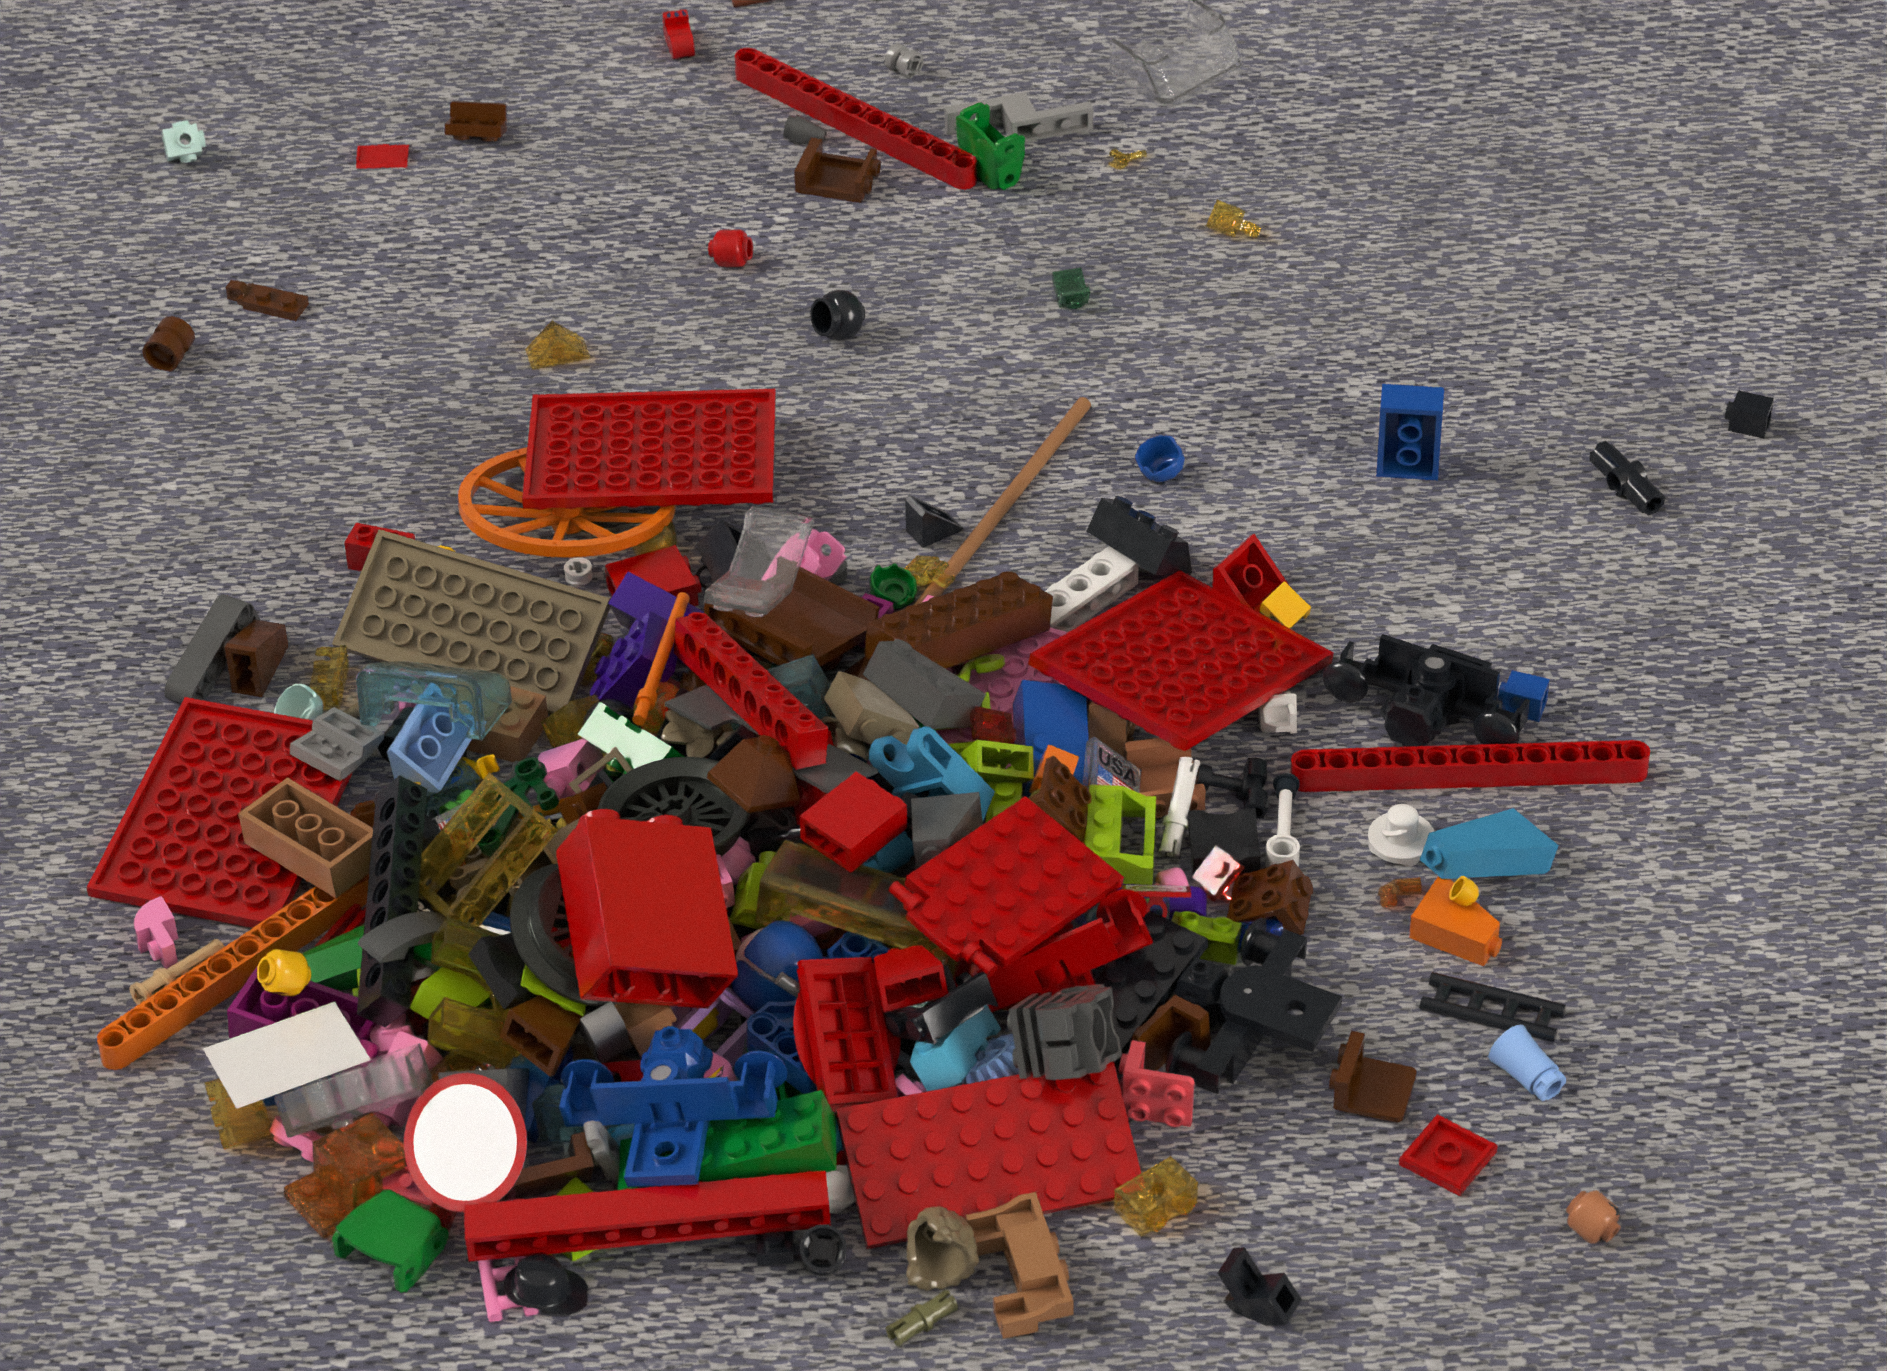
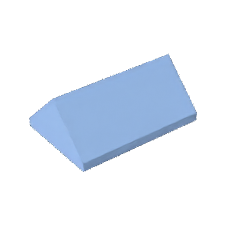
M431 681L387 751L394 779L400 775L412 782H420L421 786L427 788L429 792L439 793L483 721L436 682Z

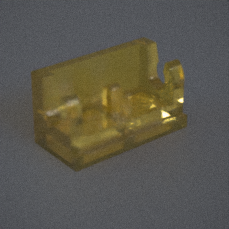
M347 645L319 647L316 649L315 655L320 657L327 656L331 660L314 661L309 687L321 697L323 711H328L333 707L340 710L350 667Z

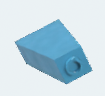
M1512 808L1430 832L1420 861L1441 879H1453L1461 876L1473 878L1545 874L1550 871L1559 845Z

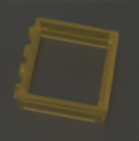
M489 772L422 853L419 893L446 918L471 937L559 830ZM500 794L502 797L497 801L496 797ZM512 804L525 817L450 906L437 894L438 890L507 807ZM545 828L548 829V832L541 838L540 834ZM431 878L432 882L429 885H427V880ZM473 916L475 920L470 924V926L467 925V922Z

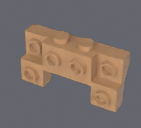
M1036 1192L1018 1195L1010 1202L991 1210L966 1215V1221L972 1227L973 1237L976 1239L977 1255L1003 1251L1017 1293L993 1297V1312L1003 1339L1038 1332V1322L1074 1315V1300L1067 1283L1069 1281L1067 1263L1065 1259L1059 1260L1057 1253L1060 1252L1057 1235L1055 1232H1049Z

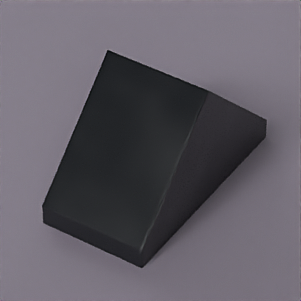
M908 495L905 499L906 531L922 548L963 530V527L947 511L911 495Z

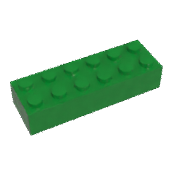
M819 1090L777 1101L775 1117L709 1120L698 1182L794 1174L805 1171L826 1170V1173L835 1171L836 1117L823 1091ZM632 1137L620 1140L618 1190L647 1188L627 1187L624 1179ZM665 1151L659 1157H667L674 1151Z

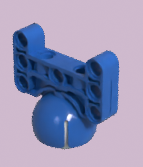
M777 920L750 934L742 942L736 953L735 959L738 976L731 983V988L737 996L755 1011L747 1020V1050L749 1052L766 1051L779 1057L787 1068L786 1081L801 1093L807 1094L818 1091L817 1086L801 1063L795 1044L793 1018L797 998L777 986L775 980L783 972L799 982L797 969H799L798 961L871 957L872 963H874V957L887 953L889 949L868 933L855 929L846 932L840 940L827 950V957H823L816 940L805 928L796 923Z

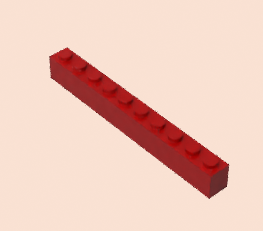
M826 1170L752 1178H733L710 1182L699 1181L698 1184L626 1188L615 1191L588 1192L563 1196L553 1195L542 1198L515 1199L489 1203L480 1202L464 1205L465 1243L469 1262L524 1257L534 1253L555 1254L764 1234L767 1232L806 1230L822 1224L831 1226Z

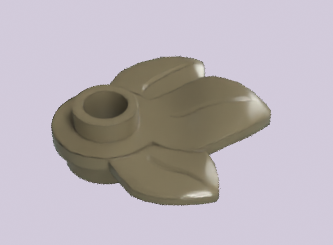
M671 709L665 712L669 723L662 732L661 740L663 742L686 745L687 757L706 758L713 752L714 741L720 736L722 726L716 730H708L698 723L680 716Z

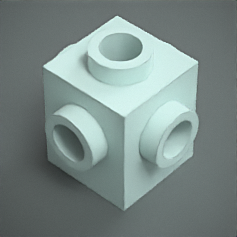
M180 121L173 123V128L162 130L167 161L180 159L182 164L196 161L197 156L202 154V147H206L203 130L198 131L196 123L189 124V121ZM187 140L189 144L185 145L182 144L180 141Z

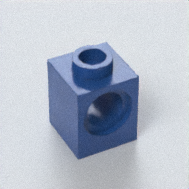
M1512 670L1508 681L1502 682L1499 688L1498 701H1502V709L1515 713L1524 700L1528 699L1530 700L1528 720L1539 722L1548 701L1550 679Z

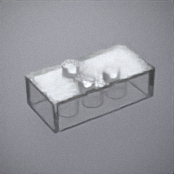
M419 1043L372 1058L365 1063L276 1095L274 1099L286 1135L290 1138L331 1124L333 1129L350 1125L354 1122L353 1119L371 1111L378 1112L393 1106V1104L423 1095L425 1090L433 1084V1080Z

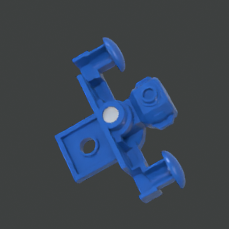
M668 1026L662 1030L655 1031L648 1051L642 1055L640 1068L643 1072V1078L641 1081L614 1082L611 1071L605 1065L594 1060L580 1059L569 1063L561 1074L562 1082L567 1089H563L559 1109L566 1127L583 1126L588 1121H598L602 1125L635 1124L624 1176L627 1187L698 1184L709 1120L775 1117L778 1100L775 1088L785 1082L787 1068L784 1062L772 1053L751 1051L740 1056L734 1065L735 1075L740 1081H730L729 1083L728 1077L703 1078L705 1072L711 1068L712 1050L705 1047L702 1039L691 1029H678L674 1026ZM665 1151H674L667 1157H659Z

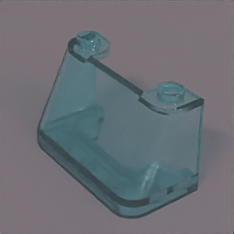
M411 661L369 663L356 676L361 725L376 727L381 721L382 713L390 714L395 708L394 701L448 707L450 722L456 723L460 721L468 729L466 732L467 738L483 740L512 703L511 688L508 680L500 673Z

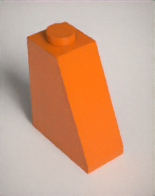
M1438 876L1411 915L1409 938L1484 966L1490 956L1496 957L1502 945V938L1499 937L1500 922L1476 901L1468 906L1452 901L1449 898V894L1454 882L1451 879H1441Z

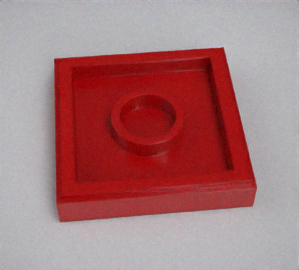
M1437 1114L1401 1155L1399 1165L1460 1196L1497 1153L1498 1145Z

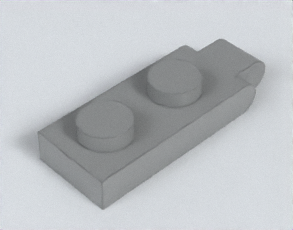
M588 1121L583 1127L593 1163L595 1165L600 1164L608 1181L613 1180L618 1186L620 1146L601 1122Z

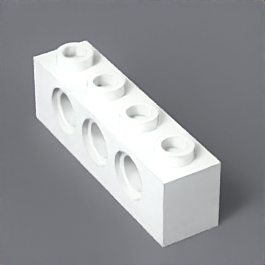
M1108 546L1100 553H1096L1080 567L1073 569L1070 574L1057 583L1052 584L1045 591L1053 596L1050 627L1069 632L1086 622L1138 584L1139 564Z

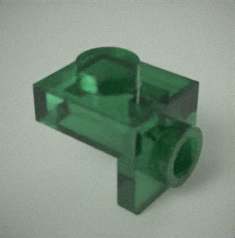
M1082 268L1052 273V281L1059 308L1078 309L1088 303L1090 289L1085 285Z

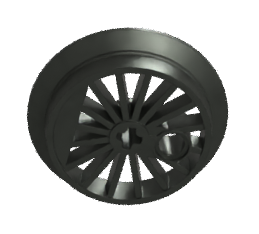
M699 757L667 758L639 766L625 773L612 783L602 796L598 809L617 811L620 819L647 821L660 815H674L681 818L683 825L710 827L716 855L720 854V856L726 854L735 845L740 836L741 829L746 825L752 812L748 813L706 778L708 772L719 761Z
M558 863L536 870L519 886L510 909L511 933L522 960L543 984L557 994L586 1005H605L610 1001L582 1000L580 998L575 962L569 956L573 951L572 945L570 943L563 951L556 943L570 938ZM552 927L563 928V929H560V930L551 932V931H552ZM612 1002V1003H613V1005H616V1004L623 1003V1002Z

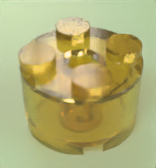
M220 1078L205 1082L209 1101L216 1102V1104H213V1107H210L214 1125L216 1128L223 1126V1129L218 1130L224 1150L272 1135L263 1100L236 1108Z

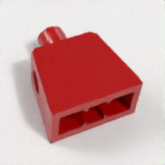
M915 945L904 949L892 948L887 953L874 957L884 1012L938 999L948 994L942 962L922 945Z

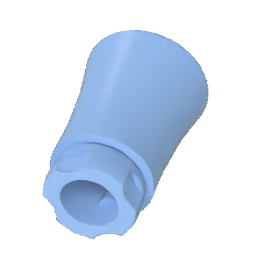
M1516 1025L1505 1031L1490 1049L1489 1060L1505 1070L1541 1101L1549 1100L1556 1096L1566 1083V1077L1559 1071V1067L1539 1047L1524 1025Z

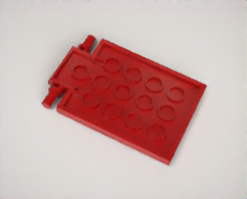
M1025 796L907 875L904 884L906 887L900 882L895 881L890 886L889 892L904 904L903 908L908 912L906 920L955 962L964 959L968 964L974 963L988 976H992L998 969V965L1003 969L1102 901L1107 894L1122 887L1124 876Z

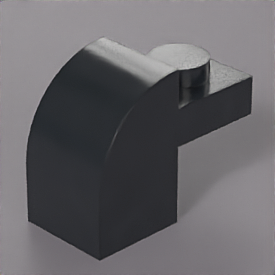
M1245 1247L1233 1248L1217 1273L1229 1291L1224 1299L1226 1305L1234 1313L1265 1326L1286 1325L1302 1300L1285 1273L1262 1274Z

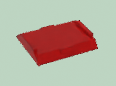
M378 144L357 146L356 169L407 167L410 145Z

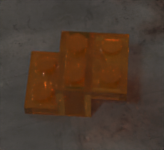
M371 1112L313 1141L314 1172L284 1186V1197L314 1230L325 1239L336 1232V1226L352 1210L383 1191V1178L407 1166L404 1144Z

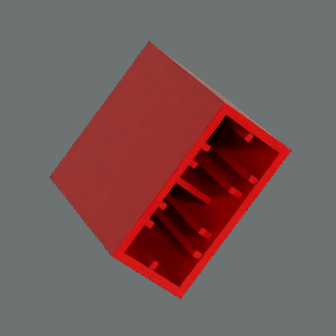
M597 809L582 815L578 825L556 850L580 998L582 1000L708 1009L738 976L711 828L683 825L681 818L674 815H660L647 821L620 819L619 813L611 809Z

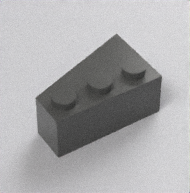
M900 639L879 641L863 673L867 679L919 722L932 729L970 727L986 696V693L912 649L910 644Z

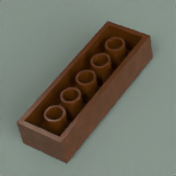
M1002 572L1000 575L992 578L979 580L970 586L955 589L953 592L939 597H932L928 601L907 606L903 610L892 614H885L881 618L867 622L865 657L869 660L871 659L879 641L900 639L910 644L912 649L946 669L1050 630L1053 596L1043 591L1038 585L1031 584L1020 578L1014 572Z

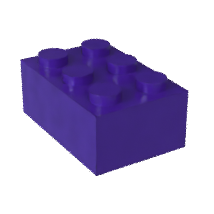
M649 611L641 620H635L628 635L624 639L619 638L616 641L612 652L607 657L603 656L600 658L594 671L597 674V678L590 691V695L593 696L591 707L596 702L604 699H617L628 704L635 713L637 707L635 704L639 690L644 688L668 620ZM674 644L657 691L675 672L677 656L674 654Z

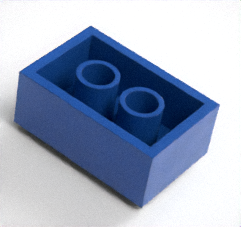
M1382 384L1376 477L1438 481L1444 387Z

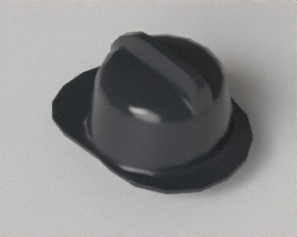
M534 1253L520 1259L517 1266L506 1274L503 1281L504 1292L508 1299L524 1307L569 1315L578 1313L588 1303V1285L585 1280L577 1273L563 1268L560 1262L549 1254Z

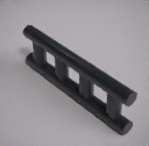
M1435 972L1431 973L1429 979L1430 986L1438 987L1435 997L1422 996L1419 1007L1421 1010L1506 1031L1513 1026L1524 1025L1532 1037L1555 1042L1557 1035L1556 1028L1548 1027L1551 1016L1563 1018L1566 1010V1004ZM1451 991L1471 995L1468 1006L1447 1002ZM1484 1000L1504 1003L1501 1015L1481 1010ZM1518 1007L1538 1012L1535 1023L1515 1019Z

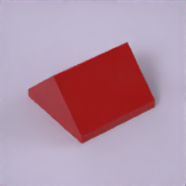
M1255 534L1250 535L1213 568V588L1257 612H1260L1262 602L1284 581L1287 583Z

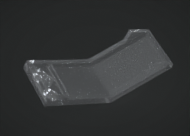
M752 506L745 512L743 531L730 569L705 590L704 603L712 604L714 609L720 611L744 610L745 614L751 617L767 615L792 592L815 517Z

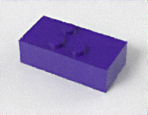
M627 572L608 604L620 625L630 630L635 620H641L649 611L669 620L677 597ZM688 603L683 617L693 612L704 613V611ZM677 657V660H678L679 662L685 664L684 662H682V661Z

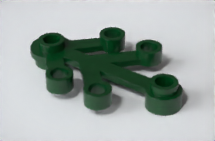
M537 758L523 759L515 766V776L512 779L482 793L479 800L484 810L472 814L467 819V825L471 833L478 835L476 843L483 855L489 858H496L504 853L506 845L504 836L518 811L524 817V824L530 834H538L546 828L547 822L542 813L536 812L526 796L532 788L537 793L536 799L544 811L554 809L559 804V798L555 790L548 788L543 781L547 775V769L544 763L540 762ZM514 791L513 794H511L510 796L504 798L503 800L501 799V797ZM501 814L495 827L489 828L490 823L488 821Z

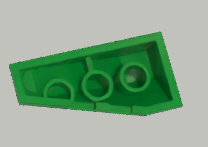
M364 925L302 953L311 969L310 981L338 991L358 988L357 969L361 968L362 948L358 945V942L364 936Z

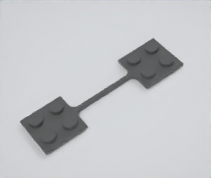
M707 684L665 702L666 707L677 712L680 716L698 723L704 729L716 730L725 724L736 723L739 725L743 724L749 730L758 734ZM831 744L827 745L826 764L801 769L793 767L796 778L808 782L824 793L832 791L856 771L866 778L878 773V769Z

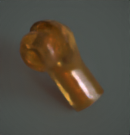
M1420 877L1401 878L1386 883L1378 890L1377 896H1380V905L1382 907H1395L1398 903L1397 896L1421 894Z

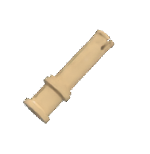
M213 939L209 944L188 955L168 969L158 968L153 972V976L142 983H133L130 985V993L134 1002L139 1005L225 946L220 940Z

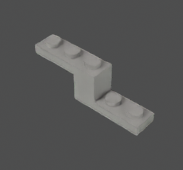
M1026 92L944 107L945 130L948 135L956 134V116H959L964 108L979 102L990 106V124L992 126L1003 125L1007 136L1017 133L1019 136L1023 135L1025 137V142L1093 129V106L1091 102L1035 111ZM976 114L970 117V121L976 117Z

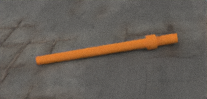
M682 592L677 595L644 688L639 690L635 704L637 707L632 718L636 725L645 724L649 711L656 704L658 698L656 691L674 644L675 620L684 616L690 600L689 595Z

